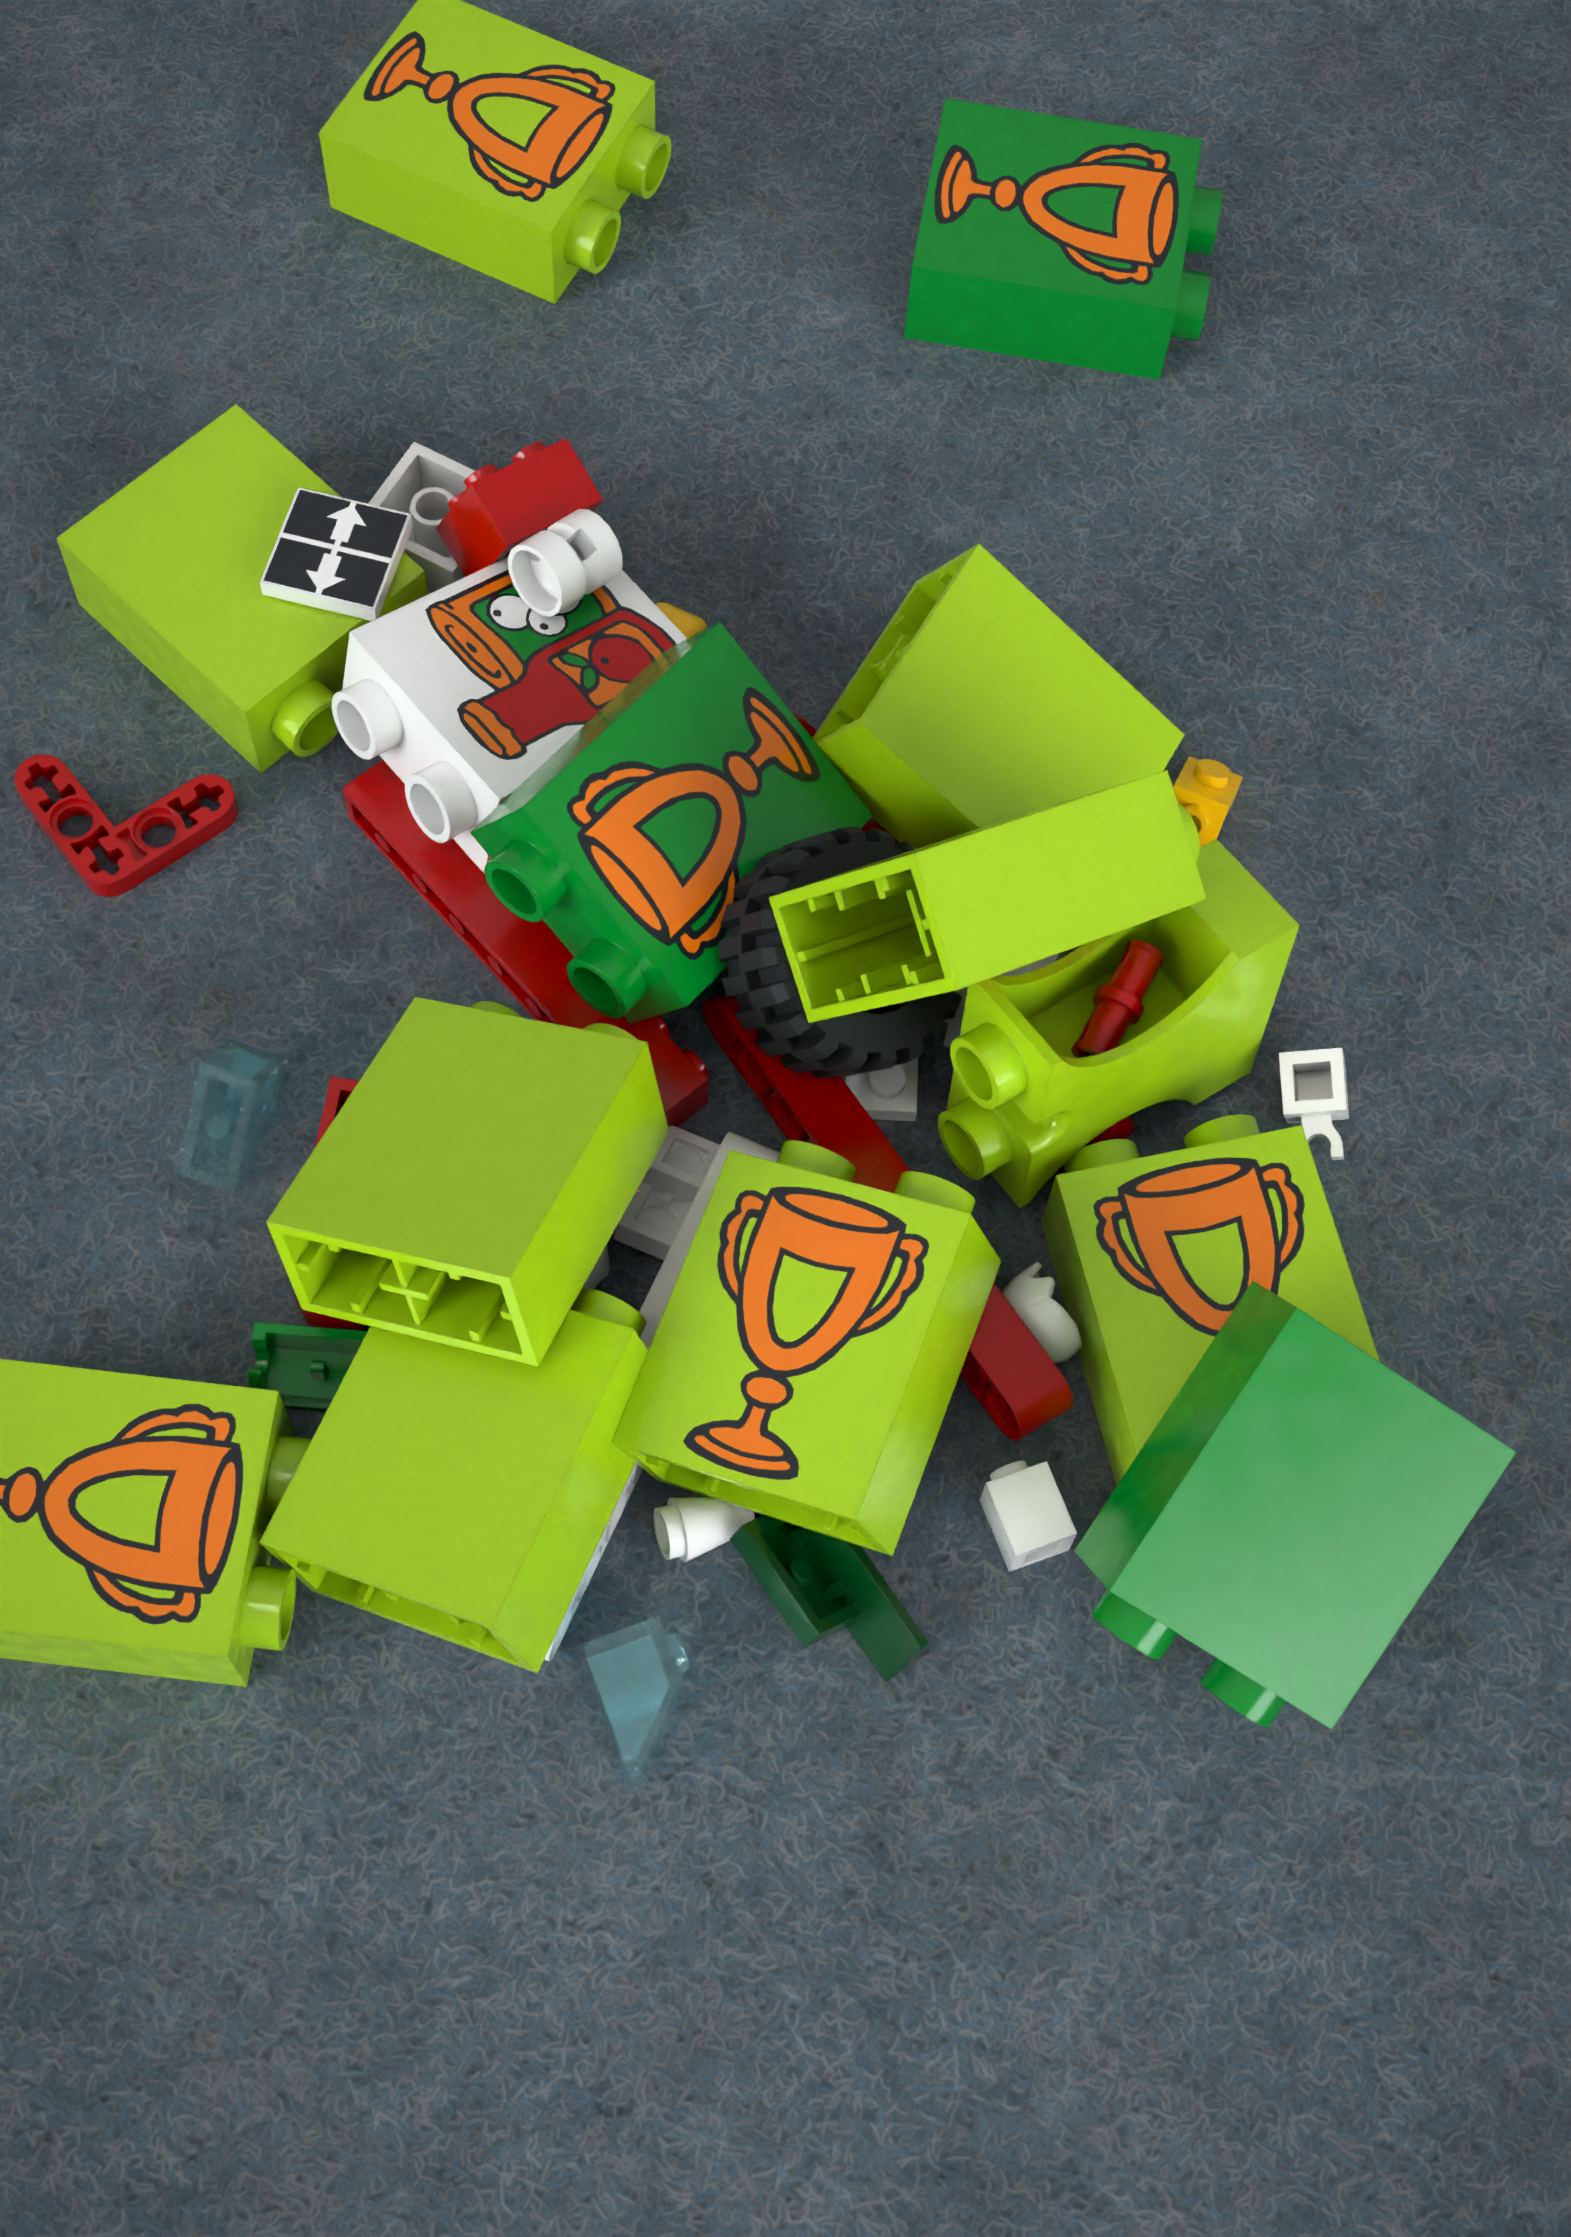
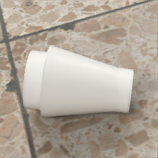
M710 1497L669 1498L666 1506L655 1508L653 1520L657 1542L664 1558L669 1560L679 1557L685 1563L730 1541L733 1534L743 1524L755 1520L754 1511Z

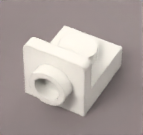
M918 1057L908 1063L894 1065L888 1069L851 1076H840L872 1119L915 1121L917 1114Z

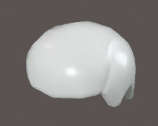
M1035 1262L1013 1278L1005 1286L1002 1294L1054 1363L1064 1362L1075 1355L1082 1347L1078 1326L1066 1310L1051 1298L1055 1282L1052 1277L1040 1278L1039 1269L1042 1266L1039 1262Z

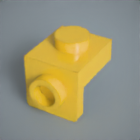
M1189 756L1173 789L1177 802L1191 815L1198 831L1200 847L1218 838L1243 777L1232 773L1227 766L1216 760H1199Z

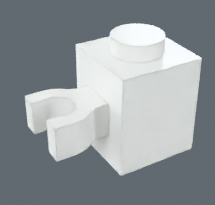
M1331 1048L1279 1053L1283 1115L1286 1122L1302 1123L1308 1143L1315 1137L1328 1139L1331 1143V1159H1344L1343 1142L1332 1123V1120L1349 1119L1343 1049Z

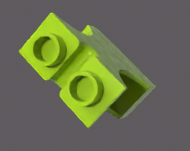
M1217 839L1200 847L1196 863L1207 900L1083 944L1061 959L1037 970L1014 976L998 975L968 986L960 1030L961 1036L954 1039L950 1046V1056L954 1069L947 1109L938 1116V1130L942 1143L952 1161L966 1176L979 1180L990 1173L1014 1203L1021 1208L1030 1203L1043 1185L1074 1154L1122 1119L1146 1107L1169 1100H1185L1196 1105L1251 1073L1300 925ZM1140 940L1157 948L1164 955L1165 962L1157 971L1141 1002L1144 1006V1012L1139 1022L1129 1025L1118 1047L1097 1055L1076 1058L1071 1052V1048L1077 1042L1095 1008L1092 1002L1093 996L1099 986L1107 985L1125 951L1127 942Z

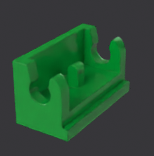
M254 1322L252 1343L253 1348L256 1350L255 1368H248L249 1387L279 1391L285 1408L326 1412L368 1331Z

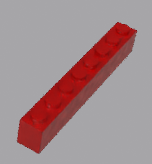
M381 760L342 788L348 817L534 1020L584 1029L586 1026L594 1023H605L627 1031L637 1040L646 1041L668 1127L671 1125L675 1127L680 1126L708 1104L709 1072L698 1055L688 1048L683 1052L668 1037L670 1035L669 1029L660 1015L629 1023L624 1016L620 1019L609 1018L588 1005L576 992L568 978L566 967L574 958L570 951L543 919L539 922H530L518 917L505 907L489 887L485 874L453 838L444 843H438L422 831L407 804L405 784L384 760Z

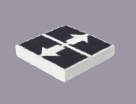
M298 487L260 580L262 595L369 621L378 619L413 528L411 514Z

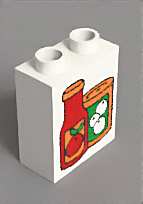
M508 557L350 631L343 688L335 693L332 698V713L340 735L357 756L369 760L379 755L405 784L407 804L422 831L438 843H444L453 838L484 873L485 865L491 860V857L470 832L662 652L687 638L623 570H621L618 577L592 593L584 594L582 599L552 617L542 616L532 610L521 599L512 583L508 570Z

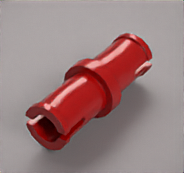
M1140 940L1127 942L1125 951L1107 985L1099 986L1093 996L1092 1002L1095 1008L1077 1042L1071 1048V1052L1076 1058L1097 1055L1118 1047L1129 1025L1139 1022L1144 1012V1006L1141 1002L1157 971L1165 962L1164 955L1157 948Z

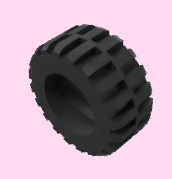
M845 827L785 845L782 849L770 852L755 862L754 871L744 874L734 888V896L739 901L726 905L722 927L729 929L728 938L719 941V961H727L729 977L722 978L727 997L734 995L740 1009L734 1012L744 1031L754 1029L757 1032L758 1036L754 1041L769 1057L782 1054L780 1061L783 1066L798 1073L810 1071L815 1077L835 1078L888 1069L894 1065L908 1063L921 1056L924 1047L934 1045L941 1038L947 1027L942 1020L954 1018L961 1003L962 997L956 994V991L808 1023L768 897L916 849L906 841L894 844L895 838L890 833L877 829L864 832L859 827Z

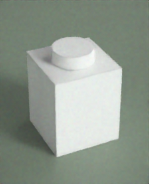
M1017 1461L1007 1464L990 1474L991 1481L985 1483L980 1502L1009 1572L1070 1550L1077 1531L1047 1461L1031 1467L1027 1466L1026 1461Z

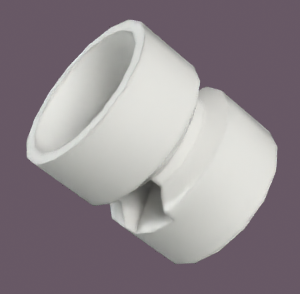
M589 509L574 511L548 527L547 531L542 530L513 547L508 556L509 574L521 599L535 612L549 617L556 615L583 598L584 594H590L618 577L623 567L622 551L618 539L610 526L598 514Z

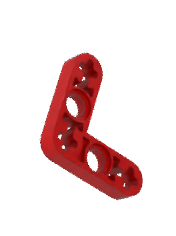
M48 754L32 756L22 762L15 773V785L25 807L87 887L95 894L104 897H117L133 889L225 831L234 823L238 815V804L231 784L223 777L214 774L200 775L191 779L114 827L67 766L57 757ZM44 777L48 782L53 781L60 800L53 805L43 788L35 786L34 781L36 779ZM204 797H208L213 802L219 801L220 808L211 812L206 806L200 807L199 801ZM181 810L184 811L187 820L191 819L193 826L189 829L185 828L184 822L178 813ZM84 815L93 820L90 830L81 836L69 837L61 833L63 822L72 816ZM157 825H167L176 830L174 839L162 847H152L144 842L146 832ZM100 845L102 853L109 862L118 864L120 870L113 875H110L105 870L100 871L92 851Z

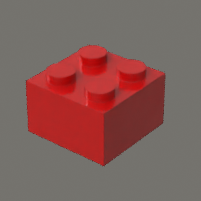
M567 438L548 447H545L543 441L532 443L513 456L512 461L514 463L499 470L494 463L476 470L464 480L467 488L447 503L450 510L436 530L465 577L508 557L513 547L542 530L547 531L548 527L574 511L589 509L593 512L603 501Z

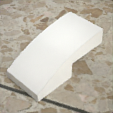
M673 1125L668 1127L669 1134L639 1186L641 1192L634 1194L633 1199L616 1227L614 1240L662 1260H665L720 1147L717 1143Z

